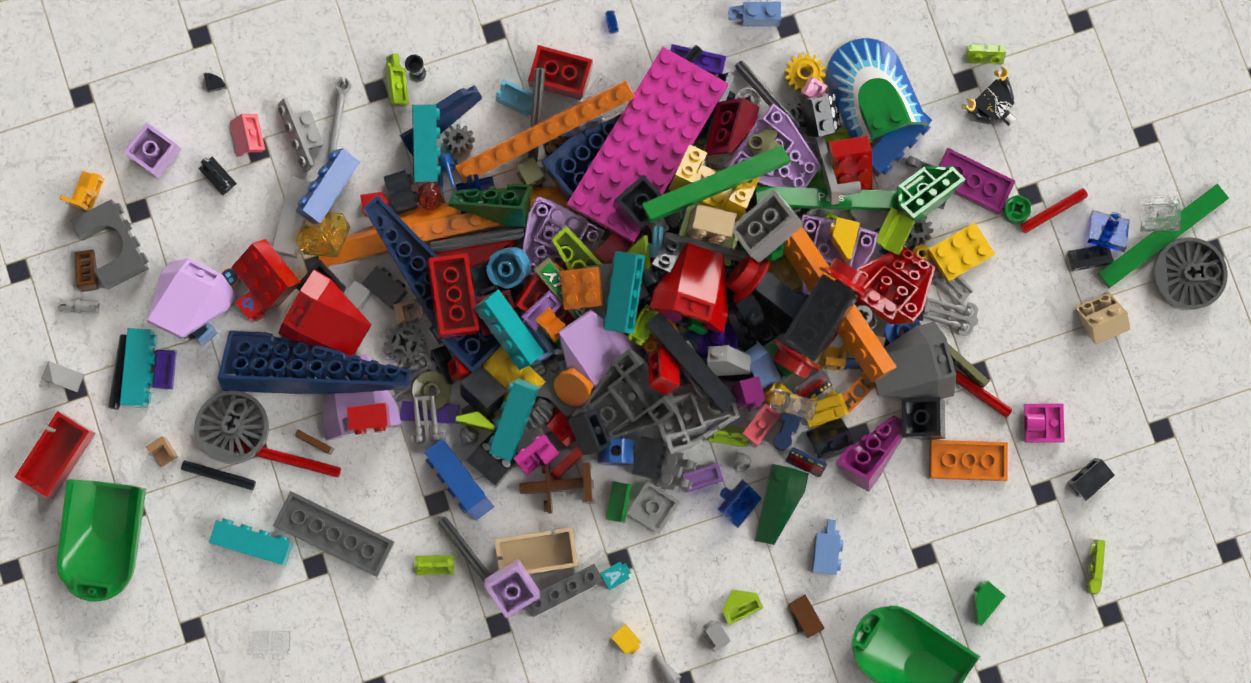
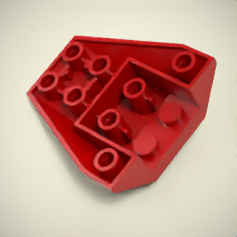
M687 243L671 272H667L653 291L649 309L666 315L672 311L704 322V328L722 334L728 316L724 255Z
M903 246L899 255L890 252L859 267L857 271L869 278L863 287L867 297L865 298L857 292H853L859 295L857 301L860 305L867 306L872 313L889 324L913 323L924 309L935 266Z
M314 269L285 316L278 334L289 338L290 341H302L313 347L317 345L353 356L356 354L372 324L332 279Z

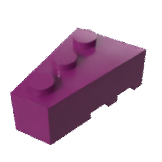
M759 376L740 381L731 386L730 392L737 399L735 404L738 411L748 409V412L760 409L759 407H761L765 400V395Z

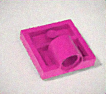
M1023 404L1025 443L1065 442L1064 404Z
M543 434L536 437L526 449H521L516 457H514V460L528 476L541 465V462L548 464L559 455V452Z

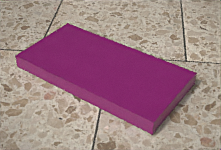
M947 148L938 166H953L966 179L954 194L1000 215L1015 184V180Z

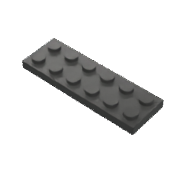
M292 491L289 492L273 524L274 527L378 577L395 543Z

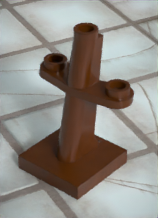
M541 462L542 474L545 473L546 481L519 483L520 494L547 493V500L544 501V512H548V514L553 513L551 492L584 490V502L595 504V499L592 498L594 480L591 479L593 465L590 462L582 463L583 478L551 480L550 462L548 464Z

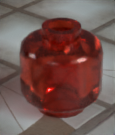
M435 182L422 184L418 189L419 205L426 210L439 208L443 202L441 187Z

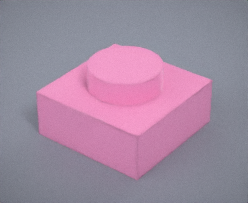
M809 76L801 94L810 97L823 93L827 85Z

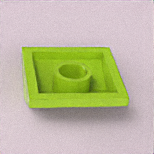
M479 412L456 417V421L459 424L494 433L497 431L494 428L495 426Z

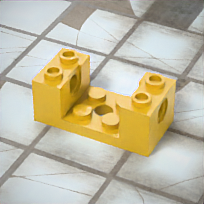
M689 145L669 190L674 191L716 173L717 171L702 165L707 153ZM757 177L698 202V204L736 213L735 221L737 222L745 212L760 178Z

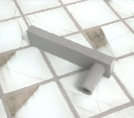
M824 136L816 137L817 157L821 165L831 205L839 204V196L861 193L860 181L837 184Z

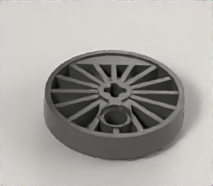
M1188 237L1173 241L1160 252L1155 260L1152 276L1156 291L1165 302L1178 309L1196 310L1212 304L1221 296L1227 284L1228 271L1222 254L1215 246L1205 240ZM1179 244H1184L1185 259L1178 247ZM1189 244L1196 245L1192 259ZM1171 247L1178 260L1167 252ZM1202 247L1207 252L1196 263L1200 248ZM1210 254L1215 259L1212 262L1203 263ZM1166 259L1169 260L1174 266L1166 264ZM1206 269H1210L1212 271V277H1209L1206 274ZM1167 270H1170V271H1173V272H1176V273H1167ZM1220 276V282L1215 281ZM1178 277V278H1176V279H1174V280L1168 282V278ZM1180 281V283L1169 294L1168 286ZM1203 282L1218 287L1216 293ZM1182 287L1181 294L1177 302L1174 299H1172V297ZM1187 289L1189 305L1183 304ZM1201 289L1212 297L1209 301H1206ZM1194 291L1201 302L1200 305H1195Z
M225 391L209 398L202 405L195 419L194 433L198 445L209 457L225 464H239L256 456L264 447L269 434V421L265 409L256 398L241 391ZM231 398V403L227 410L223 400ZM251 401L253 404L248 407L246 403ZM220 402L225 416L219 413L213 405ZM244 406V410L241 413H235L237 407ZM257 408L261 410V413L247 418ZM211 409L222 421L205 414ZM262 418L264 419V424L248 425ZM204 419L220 426H201ZM235 425V428L229 430V426ZM246 430H264V431H263V435H262V436H259V435H257V434L251 433V432L246 431ZM201 431H217L201 438ZM243 435L259 440V443L255 447ZM238 437L252 449L249 453H244ZM217 438L212 444L207 443L208 441ZM234 440L241 455L234 453Z

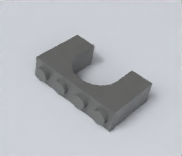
M112 199L70 220L78 237L82 240L103 230H116L120 233L123 240V248L120 255L114 261L95 270L103 287L108 290L149 269L147 265L149 260L144 252L141 253L139 249L141 244L138 238L132 236L130 232L132 230L131 224L127 219L124 220L122 213H124L120 203L116 204Z
M551 370L541 375L546 382L539 388L537 396L549 399L565 417L579 407L568 405L557 396L554 390L556 375ZM501 408L492 415L494 417L492 420L494 424L503 414ZM524 430L518 452L521 449H526L534 440L526 430Z

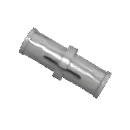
M60 299L58 304L66 305L58 306L59 311H75L81 314L82 312L99 313L100 309L92 307L100 306L99 301Z

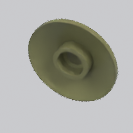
M430 371L421 374L414 381L412 387L413 397L433 395L436 409L443 407L448 402L451 394L450 384L447 385L443 375L438 372ZM430 387H434L436 389V392L434 394L429 393ZM422 400L418 401V405L423 408ZM426 400L427 410H431V400Z

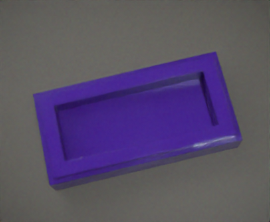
M156 350L153 388L173 390L176 351Z

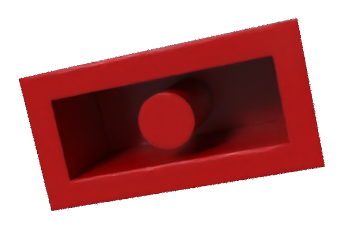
M660 346L648 356L649 387L668 395L677 389L680 384L679 364L664 347Z
M387 403L347 407L349 431L354 432L355 435L366 434L367 430H374V433L386 432V428H391Z

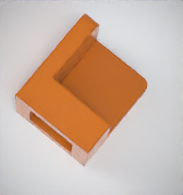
M549 307L535 319L543 333L554 342L560 338L559 331L566 327Z

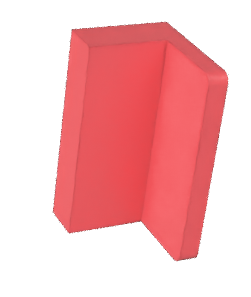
M241 114L230 121L237 157H242L248 152H262L265 150L257 114Z
M765 403L741 435L753 443V448H756L781 415Z

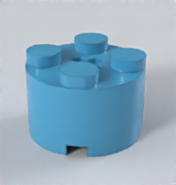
M508 247L491 255L487 266V274L491 282L496 286L498 285L506 289L521 284L531 273L530 260L526 253L518 247Z

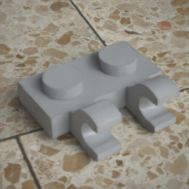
M666 449L657 487L677 492L678 486L691 489L692 481L681 478L683 468L696 470L697 463L687 460V454L681 452L670 454Z

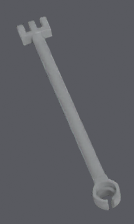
M343 77L338 78L335 82L338 96L328 156L333 150H337L345 96L351 89V83L347 78H345L347 87L341 89V85L344 83ZM333 205L327 213L328 219H332Z

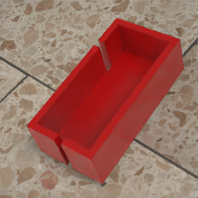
M59 411L56 412L48 424L50 428L56 429V431L44 430L14 476L46 498L51 499L55 497L96 434Z

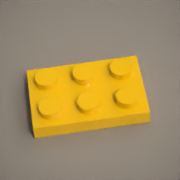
M976 222L927 250L947 283L995 255Z
M502 346L482 365L506 389H508L511 382L518 378L540 387L546 382L530 365L519 370Z

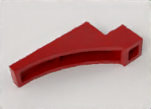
M521 238L435 252L438 257L467 253L469 267L484 260L488 265L492 254L508 247H516L518 245L517 241Z

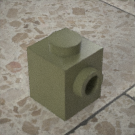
M527 157L517 165L519 172L516 174L521 183L525 182L534 188L546 181L534 157L530 159Z

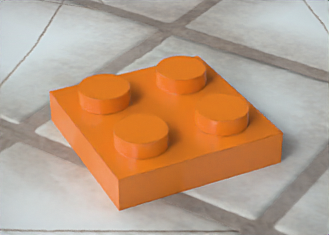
M599 267L560 271L564 310L604 305Z

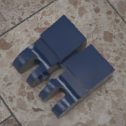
M786 412L780 414L781 416L778 421L782 422L779 434L773 439V445L779 451L786 450L791 446V435L797 433L802 418Z

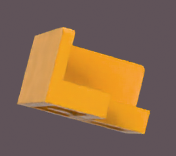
M83 171L72 198L60 195L59 199L71 207L87 212L93 209L104 178L99 174Z
M843 344L841 348L828 347L818 363L812 362L825 370L842 371L846 364L847 346Z

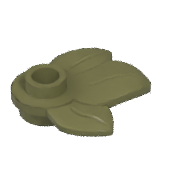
M764 129L759 134L749 136L746 142L747 149L754 156H757L780 146L781 144L775 140L777 131ZM758 142L759 146L754 147L752 143Z

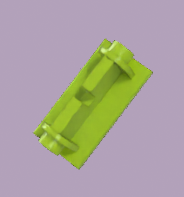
M970 44V46L966 47V53H968L966 63H1004L1006 51L1005 47H1001V45H987V50H984V45Z
M648 304L638 314L634 333H628L627 336L633 344L639 346L645 344L651 334L644 325L658 313L649 309Z
M726 425L709 436V442L747 448L748 439L741 435L746 428Z
M454 555L415 556V575H454Z

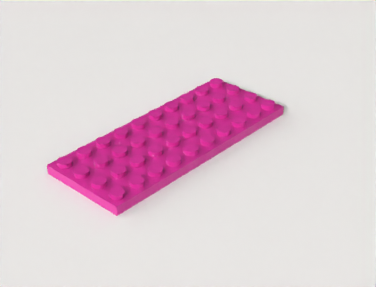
M662 47L635 91V98L627 104L569 199L567 206L634 244L639 234L612 206L615 198L642 175L662 195L664 194L675 176L689 145L694 144L727 89L728 83Z

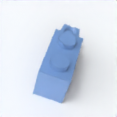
M781 1L743 2V5L729 7L728 19L730 21L742 22V27L780 26Z
M827 519L826 529H822L821 533L815 534L812 572L836 575L837 571L841 570V559H838L839 551L842 552L843 540H840L841 535H839V531L835 530L836 520Z

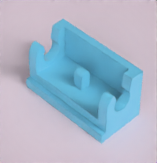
M502 80L501 88L496 93V101L530 117L532 93Z

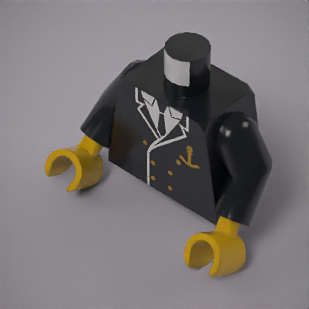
M1001 66V74L995 70L994 75L999 77V80L996 79L975 100L966 98L968 106L966 104L961 105L962 109L968 110V113L976 122L994 125L1001 119L1009 126L1016 119L1009 111L1015 102L1012 86L1007 77L1009 73L1007 68Z

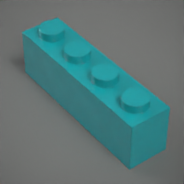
M412 104L414 182L437 181V177H441V167L437 166V158H440V147H437V139H440V127H436V120H440V109L436 108L435 104Z
M616 251L612 261L613 273L610 277L607 313L604 317L605 330L634 333L645 261L644 255Z
M499 290L485 297L474 307L519 370L531 365L544 353Z
M127 329L120 405L148 408V403H151L152 394L149 390L154 378L151 369L152 365L155 364L153 349L157 345V335L151 329Z
M520 378L510 383L507 390L509 397L507 400H504L501 407L503 414L501 418L497 419L494 427L497 429L496 434L491 436L488 444L491 447L490 454L507 461H511L515 457L540 386Z
M225 518L222 521L216 520L209 543L280 565H287L293 543L288 542L289 538L281 535L274 538L270 536L271 532L261 529L259 533L251 531L252 527L241 524L238 527L233 525L234 521Z

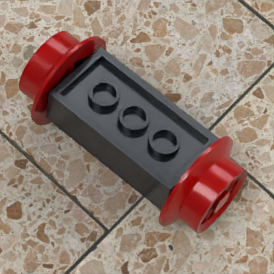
M746 256L733 269L726 281V286L734 292L733 301L738 303L752 294L769 322L783 333H786L806 300L802 296L795 294L788 285L780 282L773 273L767 271L770 264L768 259H763L759 263L752 256ZM836 332L835 336H834L833 339L831 340V342H830V344L828 345V347H829V346L831 345V343L834 341V339L836 338L838 332Z
M834 258L829 268H819L827 275L822 274L783 336L781 340L783 343L776 339L774 340L778 350L772 359L804 379L808 377L812 369H822L812 361L818 363L858 299L859 295L853 291L865 298L867 297L863 287L869 278L837 258Z

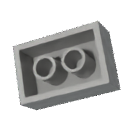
M774 190L737 221L733 226L732 232L749 255L760 263L804 224L785 199Z

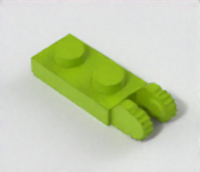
M1093 540V543L1090 545L1092 563H1089L1088 574H1091V579L1086 582L1089 594L1095 595L1101 592L1105 540Z

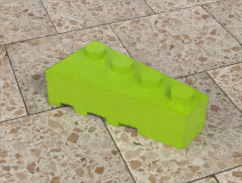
M567 225L552 238L554 245L569 270L582 269L585 266L602 265L593 255V252Z

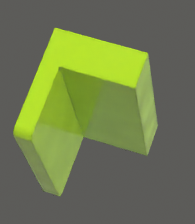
M891 207L878 233L876 244L880 248L899 255L915 221L901 215L897 209Z

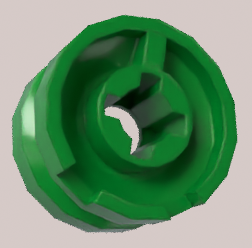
M1021 195L1012 196L1003 207L1004 218L1012 224L1024 222L1031 214L1032 205L1030 201ZM1016 206L1020 208V212H1014Z

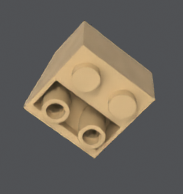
M1110 292L1075 307L1086 334L1096 345L1131 330L1128 312Z

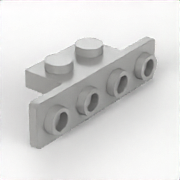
M286 97L279 102L278 113L283 118L285 130L289 133L291 145L296 151L300 167H302L304 173L309 172L314 164L308 150L320 148L324 143L311 111L293 114Z

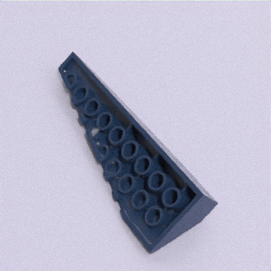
M621 114L571 137L542 162L567 202Z
M377 195L363 209L437 332L427 261L429 258L438 256ZM480 328L477 334L440 338L444 346L471 373L501 346L494 335L482 337Z
M229 331L217 378L222 391L339 394L409 388L412 371L391 364H379L375 360H363L360 356L356 355L348 356L344 352L317 345L313 347L302 341H290L289 338L283 336L281 338L275 337L267 332Z

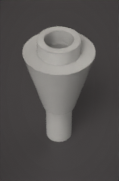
M659 653L655 655L653 659L659 666L663 683H680L679 679L681 676L665 663Z

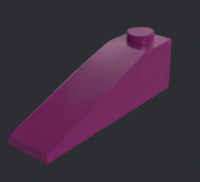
M893 415L877 426L876 430L869 435H864L859 442L853 446L851 444L845 449L836 461V465L853 484L868 492L872 489L903 439L902 419Z

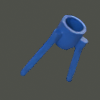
M444 154L438 158L439 164L437 166L441 167V177H438L439 201L441 203L443 202L442 170L448 174L451 187L455 186L452 171H454V167L458 162L457 159H453L452 154Z

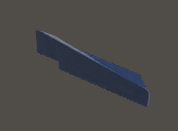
M475 85L467 90L465 88L459 89L435 104L436 108L440 109V120H436V127H440V135L482 99V95ZM411 128L402 133L400 138L413 156Z

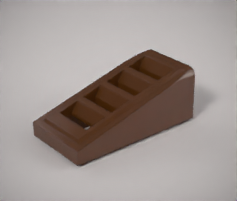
M94 249L75 252L76 287L80 292L99 289L98 275L95 271L97 265ZM90 258L88 261L81 262V259Z

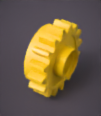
M799 53L798 59L793 56L791 58L792 63L787 62L786 66L788 68L784 70V74H787L785 81H789L788 87H793L794 92H802L809 76L803 77L800 74L801 71H807L810 77H814L822 83L824 82L822 79L825 78L826 74L822 72L825 71V66L820 67L822 60L816 61V55L810 58L809 53H806L805 57Z

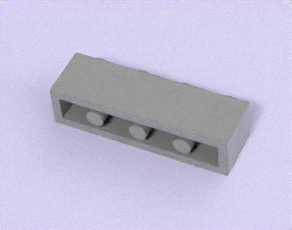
M294 177L290 178L273 243L274 250L280 255L297 258L298 253H302L303 235L307 234L308 225L306 224L307 220L297 213L296 209L298 208L297 203L300 198L309 191L307 188L311 181Z

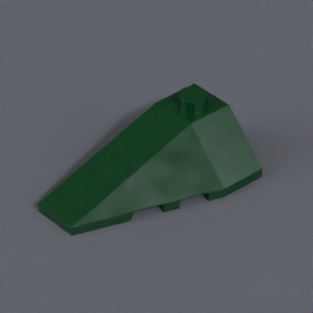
M507 184V188L496 189L495 186H490L489 190L479 191L476 188L453 191L448 206L506 226L525 227L531 208L532 185Z
M771 465L755 541L771 545L776 543L805 493L809 473L781 465Z

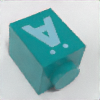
M618 562L600 574L609 590L630 579L628 575L631 574V571L626 563L622 565L621 562Z

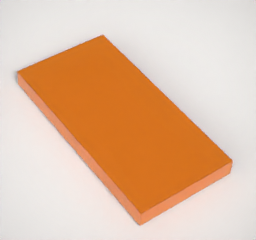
M930 440L929 479L1008 481V442Z

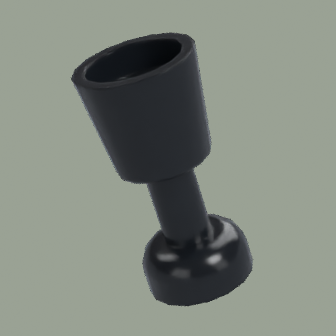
M416 54L408 56L405 60V67L409 71L411 79L416 82L423 81L427 75L423 59Z

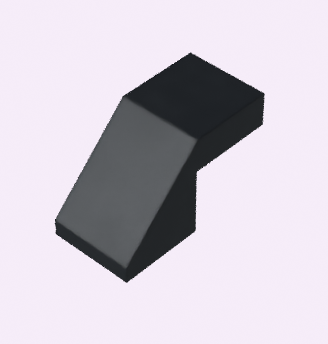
M485 260L470 267L471 278L480 297L492 294L497 290L500 291L498 285L493 284L488 277V265Z

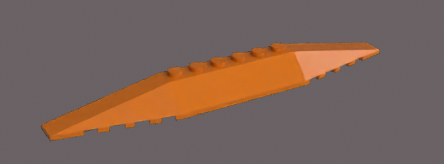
M556 186L532 188L531 207L538 196L552 200L579 213L567 206L568 202ZM448 202L398 214L426 245H430L434 241H440L443 238L452 239L503 227H515L506 226L449 207ZM374 226L317 249L319 260H322L327 267L390 254Z

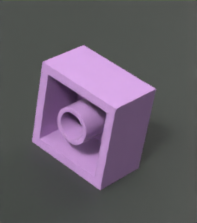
M146 122L123 153L159 179L182 149Z
M516 559L485 579V588L505 618L540 598L538 587L519 559Z

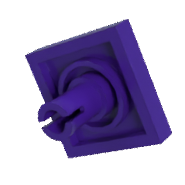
M725 324L722 334L710 329L704 335L699 334V357L708 358V347L728 345L737 349L738 338L732 325Z

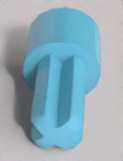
M655 225L652 227V244H649L650 257L656 258L663 245V226Z

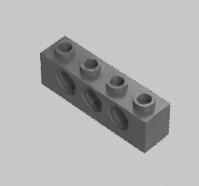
M593 564L540 591V598L527 606L532 616L535 617L604 581L596 565Z

